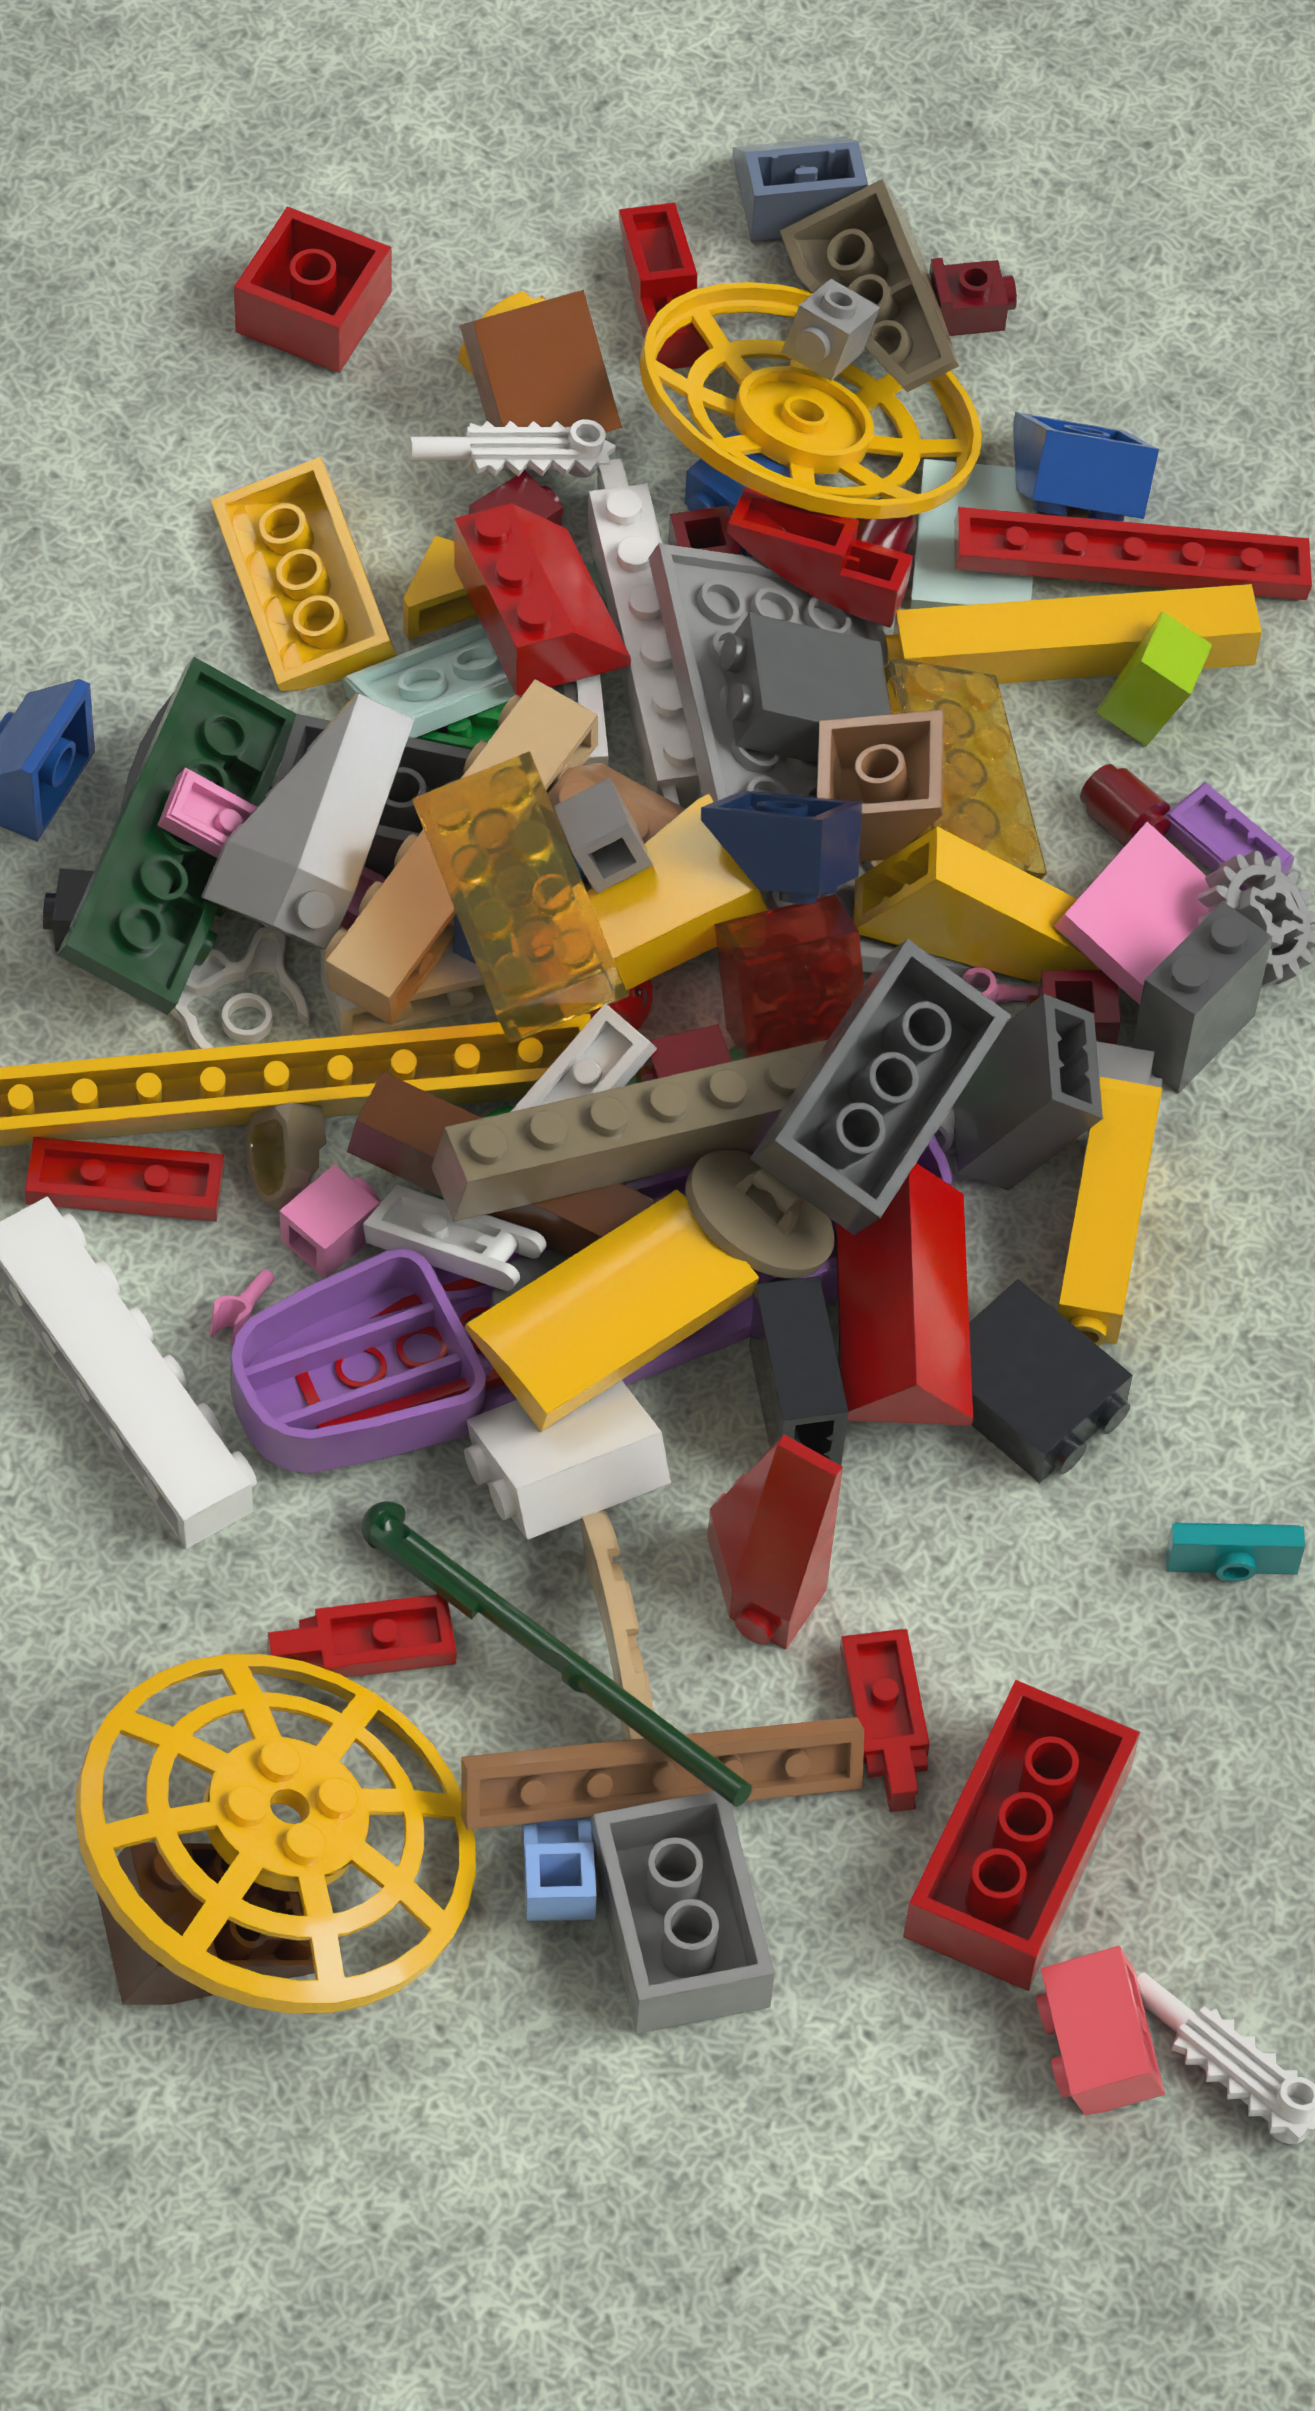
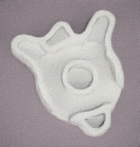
M263 927L254 934L243 960L231 962L221 951L211 949L201 966L194 965L176 1007L169 1013L184 1027L188 1041L194 1050L214 1047L201 1034L196 1017L187 1009L189 1003L197 997L209 996L223 985L244 981L248 976L257 972H267L275 976L279 982L280 990L293 1003L298 1019L309 1027L308 1003L300 987L286 972L285 960L288 951V938L286 935L271 928ZM242 993L233 996L225 1003L222 1009L224 1032L229 1038L239 1043L250 1044L262 1040L269 1034L272 1028V1010L269 1003L263 997L253 993ZM242 1007L256 1008L265 1016L263 1023L251 1030H242L235 1027L229 1018L235 1010Z

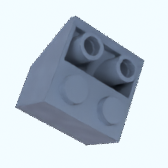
M845 136L733 147L732 156L751 242L782 239L780 230L868 186L859 142Z

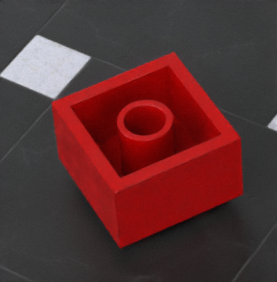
M287 206L234 286L235 332L340 373L392 293V247Z

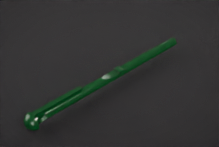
M382 1501L374 1504L366 1511L362 1519L361 1530L365 1541L372 1548H378L471 1620L477 1613H480L536 1657L562 1674V1681L574 1691L587 1694L733 1806L738 1807L748 1799L752 1791L750 1783L404 1523L405 1509L403 1506L391 1501Z

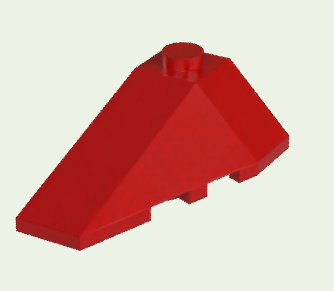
M783 1435L770 1447L746 1475L743 1473L726 1494L722 1493L716 1499L709 1511L707 1533L729 1618L735 1621L739 1632L752 1642L767 1645L771 1641L785 1650L827 1590L843 1470L841 1465L786 1435Z

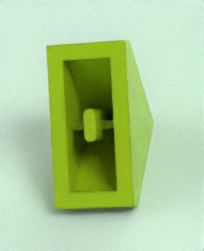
M1160 612L1095 713L1133 739L1147 746L1192 694L1212 644L1165 612Z

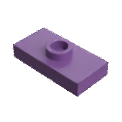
M1206 782L1202 783L1164 815L1170 821L1167 833L1213 872L1219 869V864L1239 854L1244 857L1254 851H1260L1264 861L1274 856L1279 857L1283 874H1286L1292 868L1294 856ZM1241 884L1239 889L1242 891L1246 890L1247 884Z

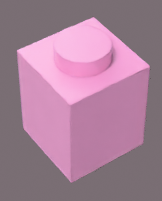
M334 1164L279 1210L281 1241L322 1277L327 1278L367 1244L363 1223L380 1205V1200L374 1189L360 1177L352 1179Z

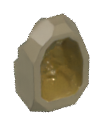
M287 1103L253 1112L245 1135L248 1173L256 1194L275 1210H281L307 1188L310 1178L319 1168V1150L327 1143L321 1106Z

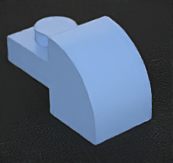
M591 1817L522 1824L526 1922L595 1920L596 1880Z

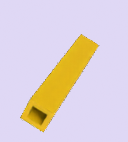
M1252 584L896 610L893 635H884V644H887L888 667L897 671L900 691L1120 675L1162 611L1212 644L1202 669L1255 665L1262 631Z

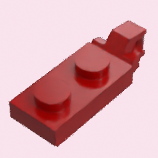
M438 1594L315 1609V1616L299 1620V1629L268 1632L267 1635L268 1655L304 1661L341 1674L344 1677L454 1665L457 1659L448 1601Z
M898 1629L841 1636L840 1651L853 1717H858L864 1728L863 1764H865L867 1777L883 1776L889 1812L915 1810V1796L919 1792L915 1773L928 1771L927 1757L930 1742L908 1630Z

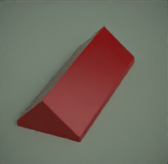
M916 1163L880 1219L856 1235H853L835 1222L839 1366L848 1407L847 1421L971 1426L973 1422L964 1194Z

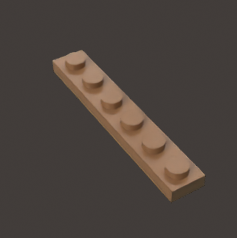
M858 1717L685 1734L752 1785L751 1794L746 1801L862 1789L864 1728ZM645 1738L461 1757V1818L467 1830L593 1817V1814L714 1791Z

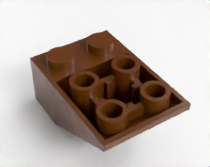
M141 1843L125 1847L118 1854L117 1859L133 1887L164 1923L183 1936L204 1904L195 1898L173 1875L160 1855L155 1843ZM182 1843L193 1861L209 1878L218 1884L230 1865L219 1855L213 1844ZM253 1882L242 1900L249 1904L272 1912L305 1916L299 1892L276 1890ZM97 1892L122 2005H172L213 1995L175 1975L145 1952L114 1919ZM230 1920L226 1921L206 1951L227 1963L263 1975L290 1979L315 1973L310 1940H290L267 1936L241 1927Z

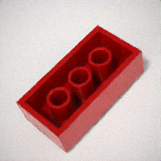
M1015 1679L909 1902L903 1938L1029 1991L1130 1773L1140 1732Z

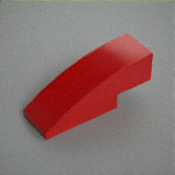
M675 202L619 209V223L624 253L643 338H645L653 319L662 308L673 299L697 289L698 274ZM690 323L680 328L665 341L657 354L656 361L670 369L692 367L694 362L709 350V347L693 323Z
M744 488L728 522L726 533L753 557L780 577L815 598L854 616L891 628L896 610H899L907 590L913 555L856 539L859 520L809 511L777 501L752 489Z

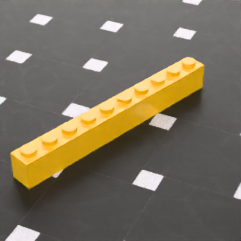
M590 1014L0 1067V1147L30 1145L33 1142V1137L84 1140L246 1125L250 1123L253 1112L287 1103L321 1106L323 1117L360 1114L382 1071L453 1105L522 1099L591 1020Z

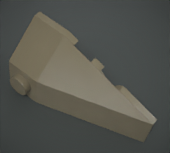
M883 179L780 230L797 277L812 293L817 291L828 280L833 279L880 307L864 348L906 392L959 367L923 255L907 215Z

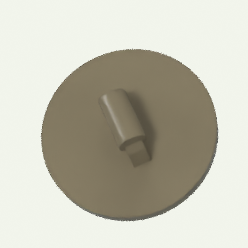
M725 1149L710 1152L699 1159L687 1177L686 1198L695 1220L717 1246L731 1257L746 1261L752 1269L776 1277L802 1278L815 1273L823 1266L834 1247V1230L830 1218L753 1162L750 1159L753 1153Z

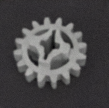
M1254 851L1244 857L1239 854L1219 864L1218 870L1205 877V881L1210 889L1198 895V900L1209 908L1208 914L1198 918L1199 924L1223 901L1273 936L1261 988L1275 982L1277 984L1283 983L1301 974L1300 969L1312 964L1314 961L1308 949L1315 947V933L1310 931V925L1315 923V912L1308 911L1305 904L1313 896L1311 890L1299 892L1295 886L1299 873L1293 870L1283 874L1281 872L1280 858L1274 856L1264 861L1260 851ZM1241 884H1247V889L1244 891L1240 890L1239 887ZM1276 947L1280 949L1277 955H1271L1272 949Z

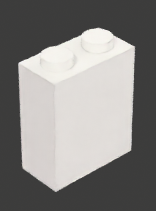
M622 1380L542 1432L518 1400L466 1420L472 1446L464 1449V1456L472 1478L477 1485L486 1483L489 1486L493 1504L501 1519L512 1518L527 1540L582 1519V1516L597 1513L671 1483L662 1432Z

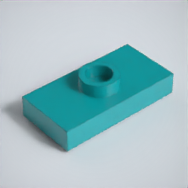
M1175 1522V1524H1172L1166 1548L1167 1572L1216 1573L1218 1578L1229 1582L1245 1581L1252 1578L1255 1574L1298 1575L1305 1549L1304 1526Z

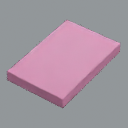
M1146 822L1057 921L1054 927L1140 1005L1145 979L1200 925L1198 918L1209 913V908L1198 900V895L1210 889L1205 881L1206 875L1153 826Z

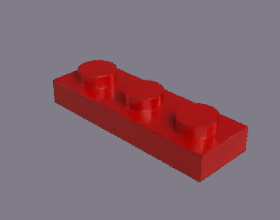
M33 1137L25 1185L26 1204L32 1205L48 1196L55 1207L217 1222L225 1168L224 1154Z

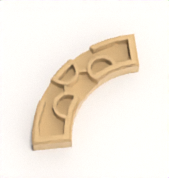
M606 1510L582 1516L580 1525L585 1565L604 1628L614 1682L653 1710L648 1673L644 1671L641 1652L636 1642L639 1626L629 1581L624 1580L620 1563L613 1562V1556L620 1555V1548ZM620 1720L624 1740L643 1738Z

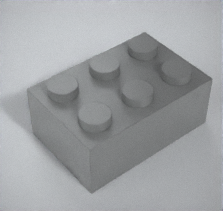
M715 1791L593 1814L592 1842H594L595 1868L636 2034L769 2008L771 2006L775 1973L731 1803Z

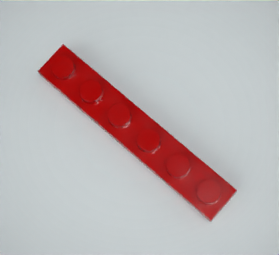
M958 507L954 520L955 569L1174 589L1252 584L1254 596L1307 600L1312 587L1309 538Z

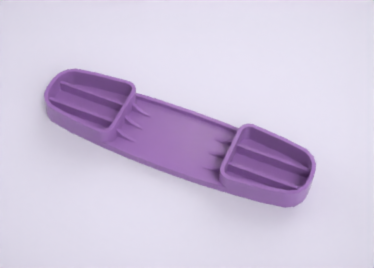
M933 1136L916 1163L951 1185L952 1174L947 1158ZM694 1166L656 1174L624 1185L657 1201L675 1190H678L686 1197L687 1177ZM831 1218L830 1221L834 1230L833 1250L818 1271L809 1276L802 1277L820 1276L825 1304L838 1298L835 1221ZM547 1246L545 1248V1250H553ZM398 1248L387 1250L305 1287L250 1317L235 1336L231 1353L230 1386L235 1413L248 1439L263 1458L284 1470L311 1474L372 1462L470 1436L467 1419L517 1400L507 1385L485 1391L486 1376H489V1370L494 1368L484 1354L476 1353L470 1339L474 1340L465 1330V1327L463 1328L459 1320L470 1309L490 1307L494 1287L482 1285L467 1290L444 1291L442 1285L467 1277L430 1265L423 1255L414 1250ZM514 1252L506 1263H511L523 1255ZM753 1269L759 1277L756 1284L767 1283L776 1278V1276ZM754 1291L752 1296L622 1379L624 1384L634 1383L749 1338ZM416 1294L422 1304L371 1318L406 1296ZM428 1326L437 1329L448 1348V1356L413 1369L406 1368L399 1361L396 1353L398 1338ZM427 1334L413 1335L406 1340L403 1346L404 1354L416 1362L433 1360L441 1351L439 1341ZM374 1347L385 1356L387 1361L385 1379L353 1390L343 1385L336 1376L335 1362L345 1358L342 1363L344 1375L353 1381H368L378 1374L380 1363L376 1357L364 1352V1350ZM304 1372H308L321 1401L307 1406L295 1377ZM462 1378H465L470 1389L457 1396L381 1416L317 1429V1425Z

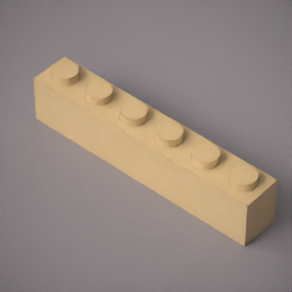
M534 679L522 697L514 695L507 702L500 714L497 731L488 743L480 741L472 749L464 765L465 774L454 789L446 787L441 791L431 807L428 824L419 836L411 834L406 838L395 857V868L384 883L376 881L372 884L360 904L359 917L348 931L344 928L340 929L326 948L324 961L326 962L329 989L391 1026L453 943L454 916L522 831L530 835L533 834L534 810L566 770L583 766L598 745V714Z

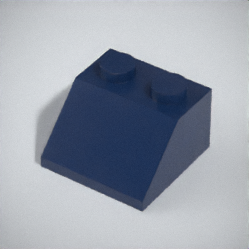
M742 790L701 807V821L757 889L779 891V900L782 902L795 904L817 902V896L836 893L838 886L857 878L859 875L862 802Z

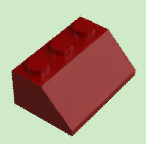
M513 503L454 518V567L515 695H523L534 679L548 687H554L631 666V657L568 529Z

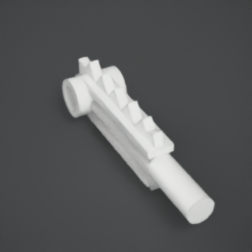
M587 419L576 421L572 427H563L557 421L552 427H540L534 421L528 427H517L511 421L505 427H494L486 421L482 427L470 423L465 437H408L407 456L409 461H468V470H475L477 474L488 470L495 477L500 470H511L518 477L524 470H534L540 476H543L547 470H557L564 476L569 473L578 478H586L593 475L596 469L599 468V465L611 464L608 456L615 451L616 445L605 440V430L600 424Z
M1145 1972L1137 1977L1144 2007L1177 2033L1171 2051L1185 2055V2065H1199L1206 2071V2082H1220L1227 2088V2099H1241L1248 2105V2116H1262L1267 2120L1269 2134L1277 2140L1287 2144H1298L1307 2135L1315 2136V2084L1303 2077H1297V2070H1283L1276 2064V2053H1262L1255 2047V2036L1242 2037L1234 2030V2019L1222 2020L1217 2009L1210 2011L1205 2006L1199 2010L1197 2015Z

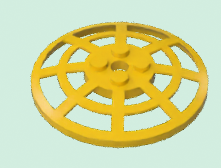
M755 282L716 284L694 289L673 299L653 319L646 332L639 359L642 384L652 407L666 427L689 450L714 469L745 487L777 501L818 513L861 519L901 518L930 511L951 500L966 486L980 456L982 441L979 417L967 391L952 371L928 383L934 388L954 431L955 439H921L913 417L895 396L903 388L889 373L877 381L868 373L850 364L836 377L861 389L856 393H852L838 382L824 378L783 354L782 349L785 341L750 339L729 342L713 318L716 315L732 313H760L795 318L799 305L813 294L809 290L779 284ZM693 323L710 350L706 351L694 362L686 379L656 361L657 354L670 336L680 328ZM744 359H782L790 361L789 366H772L753 371ZM722 366L740 385L735 400L703 387L708 376ZM662 384L686 398V405L692 419L702 434L678 411L664 391ZM880 406L894 424L900 438L873 435L874 423L869 411ZM704 407L733 418L741 435L724 438L710 421ZM866 453L901 457L898 467L885 478L879 477L859 464ZM764 454L768 458L787 467L790 472V478L761 466L745 455ZM956 457L955 469L947 483L921 494H915L901 488L913 476L921 458ZM814 473H841L860 486L829 487L815 485ZM877 496L884 498L881 500L869 499Z
M223 1654L190 1660L158 1672L130 1690L107 1714L88 1747L76 1785L75 1823L81 1855L96 1891L114 1919L145 1952L175 1975L213 1995L248 2007L289 2014L333 2013L366 2006L395 1994L423 1975L445 1951L469 1907L476 1877V1841L473 1829L467 1830L461 1818V1791L449 1767L434 1745L404 1714L376 1693L341 1674L304 1661L266 1654ZM222 1674L233 1694L199 1706L182 1717L173 1727L135 1712L148 1698L159 1691L195 1678ZM252 1674L296 1680L331 1692L350 1703L340 1713L329 1706L303 1697L262 1692ZM270 1710L300 1714L330 1726V1729L317 1746L298 1739L281 1737ZM242 1712L253 1740L243 1743L229 1753H226L193 1735L215 1720ZM373 1717L394 1732L421 1757L440 1784L443 1793L413 1789L409 1777L394 1755L372 1733L365 1729ZM121 1734L156 1747L157 1750L152 1757L145 1784L146 1814L106 1824L103 1810L104 1772L112 1745L117 1736ZM354 1742L362 1747L379 1765L393 1789L360 1787L352 1773L340 1762ZM176 1757L213 1775L206 1788L203 1803L175 1808L169 1807V1777ZM285 1804L290 1806L299 1814L302 1822L290 1824L281 1821L273 1814L270 1805ZM369 1815H402L404 1822V1846L398 1867L365 1842L369 1828ZM422 1817L455 1821L459 1844V1868L453 1893L445 1910L436 1904L414 1882L424 1851V1822ZM206 1830L216 1851L230 1865L218 1884L209 1878L193 1861L178 1835ZM154 1840L160 1855L173 1875L195 1898L204 1904L183 1936L164 1923L139 1896L121 1868L114 1850ZM353 1865L382 1888L364 1903L343 1912L333 1913L327 1885L339 1879ZM253 1882L276 1890L299 1892L305 1916L272 1912L249 1904L242 1900ZM398 1903L429 1932L419 1944L395 1961L364 1974L344 1977L338 1937L347 1936L372 1926L389 1914ZM227 1920L267 1936L290 1940H310L316 1980H293L259 1974L227 1963L206 1951Z

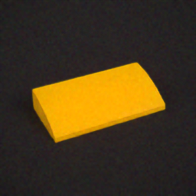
M321 456L210 500L280 691L303 690L343 680L342 678L349 674L397 656L333 483Z
M675 1190L466 1324L465 1330L542 1432L752 1296L759 1277L746 1261L731 1257L707 1236L695 1220L687 1198L678 1190Z

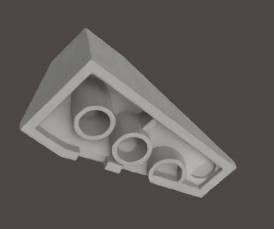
M356 693L307 748L306 754L282 780H279L265 795V800L225 840L201 898L313 948L326 950L329 942L338 932L355 893L415 719Z

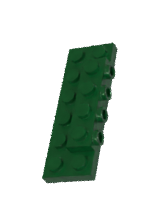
M193 657L183 670L57 956L166 1015L176 1007L194 964L197 966L203 964L216 941L217 933L210 930L215 915L221 918L227 909L201 898L218 858L158 826L175 779L186 767L258 807L265 800V795L273 787L271 784L282 761L296 713L200 659Z

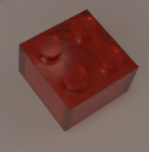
M832 894L817 898L815 903L792 904L714 924L726 1030L743 1059L828 1040L864 986L859 930L837 896Z

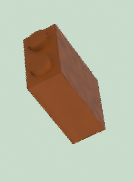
M584 290L460 325L486 421L494 427H505L509 421L517 427H528L533 421L540 427H552L556 421L563 427H572L576 421L587 419L600 424L605 433L622 428Z

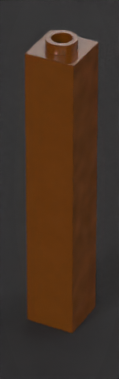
M382 1071L356 1119L347 1152L443 1197L431 1168L443 1130L447 1126L482 1118ZM618 1183L486 1215L536 1231L544 1237L547 1247L572 1257L658 1201Z

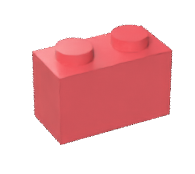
M1120 1945L1041 1968L1046 1993L1036 1995V2001L1046 2033L1048 2035L1056 2033L1061 2056L1051 2058V2064L1062 2098L1072 2097L1083 2114L1089 2115L1107 2112L1165 2095L1135 1969Z

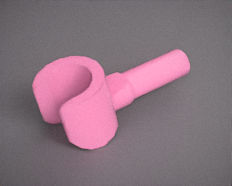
M984 967L968 969L962 977L964 981L974 988L981 987L987 989L981 993L995 1004L1009 1003L1010 1001L1027 1002L1028 995L1038 994L1039 987L997 984L995 975Z
M263 1269L243 1293H240L238 1296H221L217 1298L213 1306L209 1335L214 1336L217 1331L224 1327H234L231 1341L233 1345L236 1334L251 1317L255 1302L274 1281L273 1273Z

